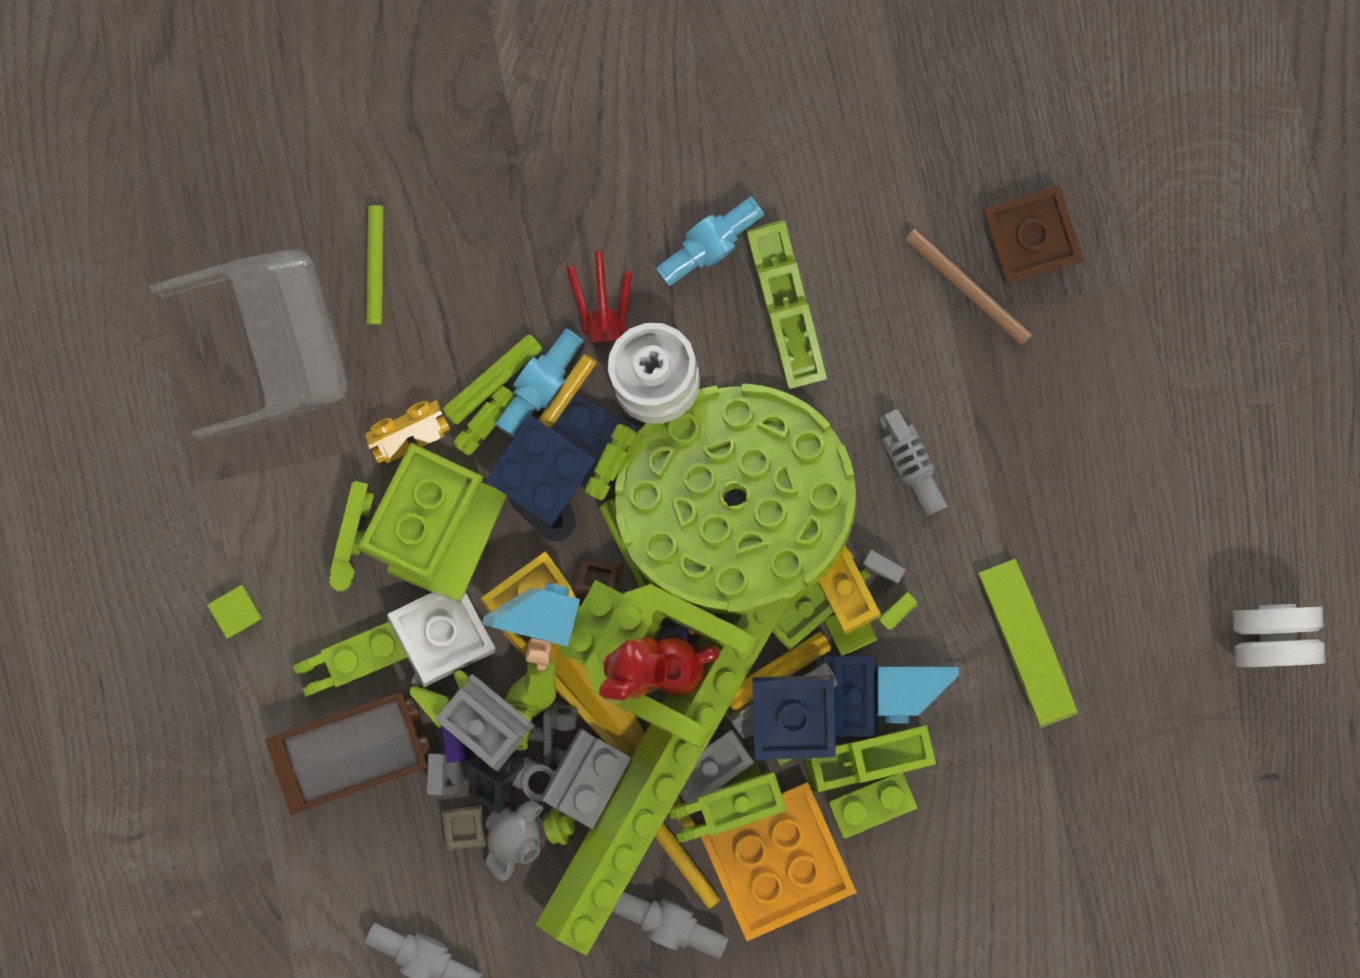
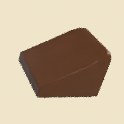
M581 558L574 590L575 597L580 599V607L595 580L616 590L620 565Z

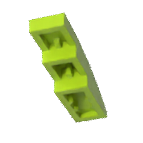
M780 220L747 229V238L788 388L792 389L827 379L809 304L806 301L786 222Z
M1016 559L979 572V580L994 612L995 621L1010 653L1011 662L1040 728L1078 714L1064 674Z

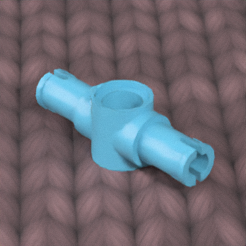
M750 196L723 217L720 214L717 217L713 215L708 216L685 234L684 237L687 240L682 243L684 247L656 269L667 284L671 286L698 265L700 268L705 265L710 268L736 248L734 243L739 240L737 236L764 216V212L752 196Z
M566 328L545 356L540 355L538 359L533 357L513 385L516 388L513 392L515 395L514 399L495 424L499 429L514 438L534 410L539 412L542 407L546 409L565 382L564 376L567 374L564 371L584 343L578 335Z

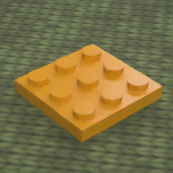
M808 782L781 793L787 811L714 836L708 834L701 837L746 941H750L857 893Z

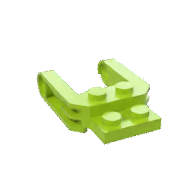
M595 580L575 617L568 646L560 645L557 651L586 666L592 690L601 696L599 694L600 685L607 679L604 674L606 656L609 653H613L614 650L627 640L635 638L644 639L645 637L656 639L661 629L663 618H668L723 647L727 645L749 659L752 657L760 640L744 630L652 584L622 594ZM645 695L639 698L629 697L624 701L605 699L700 749H703L712 732L703 725Z

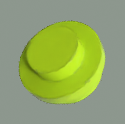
M554 807L551 808L550 812L544 814L543 826L549 841L552 844L560 843L562 845L572 843L573 834L577 832L576 820Z

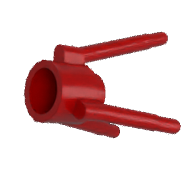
M598 250L595 252V268L599 310L591 311L592 319L590 318L574 266L569 265L567 272L582 319L583 334H589L590 343L616 342L621 336V331H627L626 314L632 272L626 271L624 274L616 317L615 309H607L603 252Z

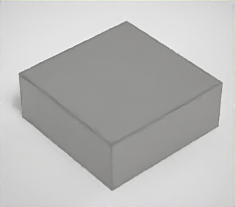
M873 550L868 551L861 563L864 567L894 584L899 583L906 569Z
M445 753L428 754L427 794H458L459 762L446 763Z

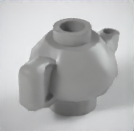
M534 800L522 804L516 811L510 806L501 814L494 811L486 820L485 827L489 831L487 837L489 854L486 858V866L499 881L504 882L510 878L515 869V863L528 864L540 853L541 825L537 816L542 812L543 806Z

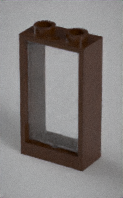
M401 691L266 738L265 742L290 815L428 768V754H434L428 735H420L416 720L421 719V713L416 700L412 696L408 698L406 691Z

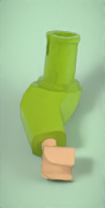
M530 638L525 661L529 663L526 675L511 686L505 697V701L530 722L532 717L547 709L556 698L555 664L549 656L551 643L535 638ZM530 729L522 737L523 741L515 750H526L528 748L527 743Z

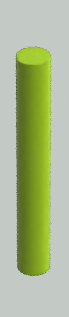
M379 205L368 206L366 325H382L384 206Z

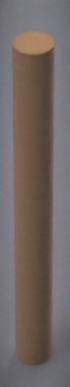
M916 228L905 238L908 244L1021 346L1031 337V332Z

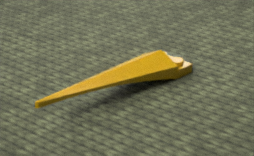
M544 552L481 597L480 601L490 613L531 587L544 590L546 583L569 588L568 596L576 597L565 577L548 554ZM502 630V634L526 658L528 643L532 637ZM550 642L549 656L555 664L556 691L569 705L578 708V715L603 742L631 758L645 735L636 715L593 692L586 666L557 651L560 645ZM679 795L672 807L682 804ZM690 815L680 819L675 818L684 828L694 826Z

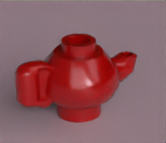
M647 637L644 639L635 638L627 640L614 650L613 653H609L604 661V674L607 679L600 685L599 694L604 699L624 701L629 697L639 698L651 691L652 687H662L668 674V662L664 655L659 654V643L655 639Z
M677 637L661 639L658 642L659 654L664 655L667 659L668 674L664 685L660 688H655L666 695L674 697L690 694L698 687L702 680L704 664L714 662L719 658L721 652L719 645L709 643L698 650L695 645L685 639Z

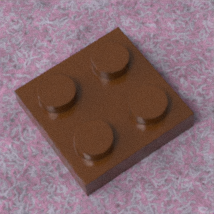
M1060 185L982 210L1006 286L1068 267L1084 260Z

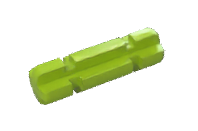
M504 386L499 387L491 396L493 400L490 403L487 401L467 424L469 428L466 432L462 430L456 437L454 444L464 454L471 455L480 445L478 441L481 438L484 440L496 426V422L515 397L508 388Z
M623 424L616 426L611 435V438H613L611 444L607 443L594 469V472H596L594 478L590 477L585 487V492L598 500H603L610 489L608 484L610 480L614 481L627 455L625 450L627 447L632 446L636 438V432Z

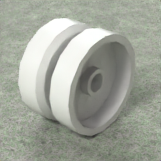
M644 323L630 328L620 336L609 353L608 373L619 405L631 417L644 423L663 424L679 418L692 407L699 393L700 374L691 343L679 330L663 323Z
M1296 604L1258 605L1257 610L1232 611L1233 630L1240 635L1259 634L1260 641L1241 642L1234 647L1235 667L1326 663L1324 642L1319 639L1299 640L1298 632L1319 631L1324 627L1323 607L1296 608Z

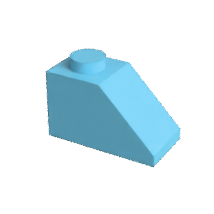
M546 583L544 590L531 587L483 617L482 625L568 646L580 599L568 596L569 588Z
M877 667V715L885 716V723H909V716H919L959 676V667Z

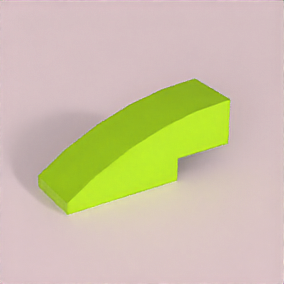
M927 725L836 745V757L803 758L812 792H822L854 783H863L936 764Z

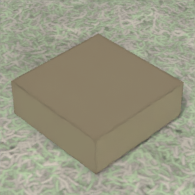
M482 805L442 810L446 851L487 845Z

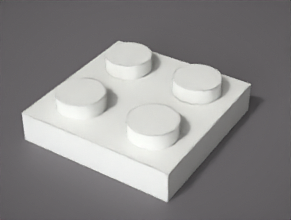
M432 592L387 614V620L423 688L495 652V646L466 593L460 604Z

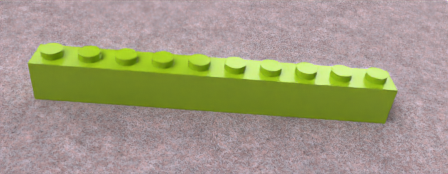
M788 603L754 613L713 614L751 634L760 642L750 659L727 645H724V647L719 645L721 649L720 656L716 661L704 664L703 677L698 687L686 696L674 697L667 695L663 701V705L712 731L703 749L697 748L650 724L595 826L589 830L538 919L537 927L561 943L586 956L588 955ZM701 636L696 644V648L699 650L707 644L715 642Z

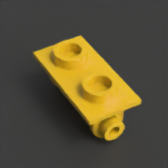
M437 400L428 403V401L416 403L406 411L407 414L395 420H392V418L383 419L371 427V431L365 435L370 449L378 445V447L372 449L378 463L386 461L388 464L404 456L410 446L407 438L414 436L420 447L445 437L444 432L450 430V427L444 415L436 418L442 415Z

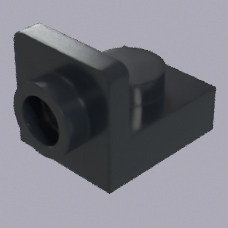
M513 752L502 767L496 771L478 756L470 763L468 794L498 814H501L510 805L511 779L524 768L525 759Z

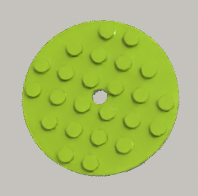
M742 384V387L718 388L715 385L699 389L692 407L682 416L663 424L646 423L638 431L632 446L628 447L627 455L618 471L615 485L616 519L623 543L633 563L652 585L706 612L720 614L754 613L774 608L800 596L824 577L835 564L848 541L854 523L856 511L855 479L845 446L842 445L838 436L831 429L829 422L814 408L791 394L762 385ZM739 489L746 493V502L740 505L729 507L724 501L725 495L731 490Z

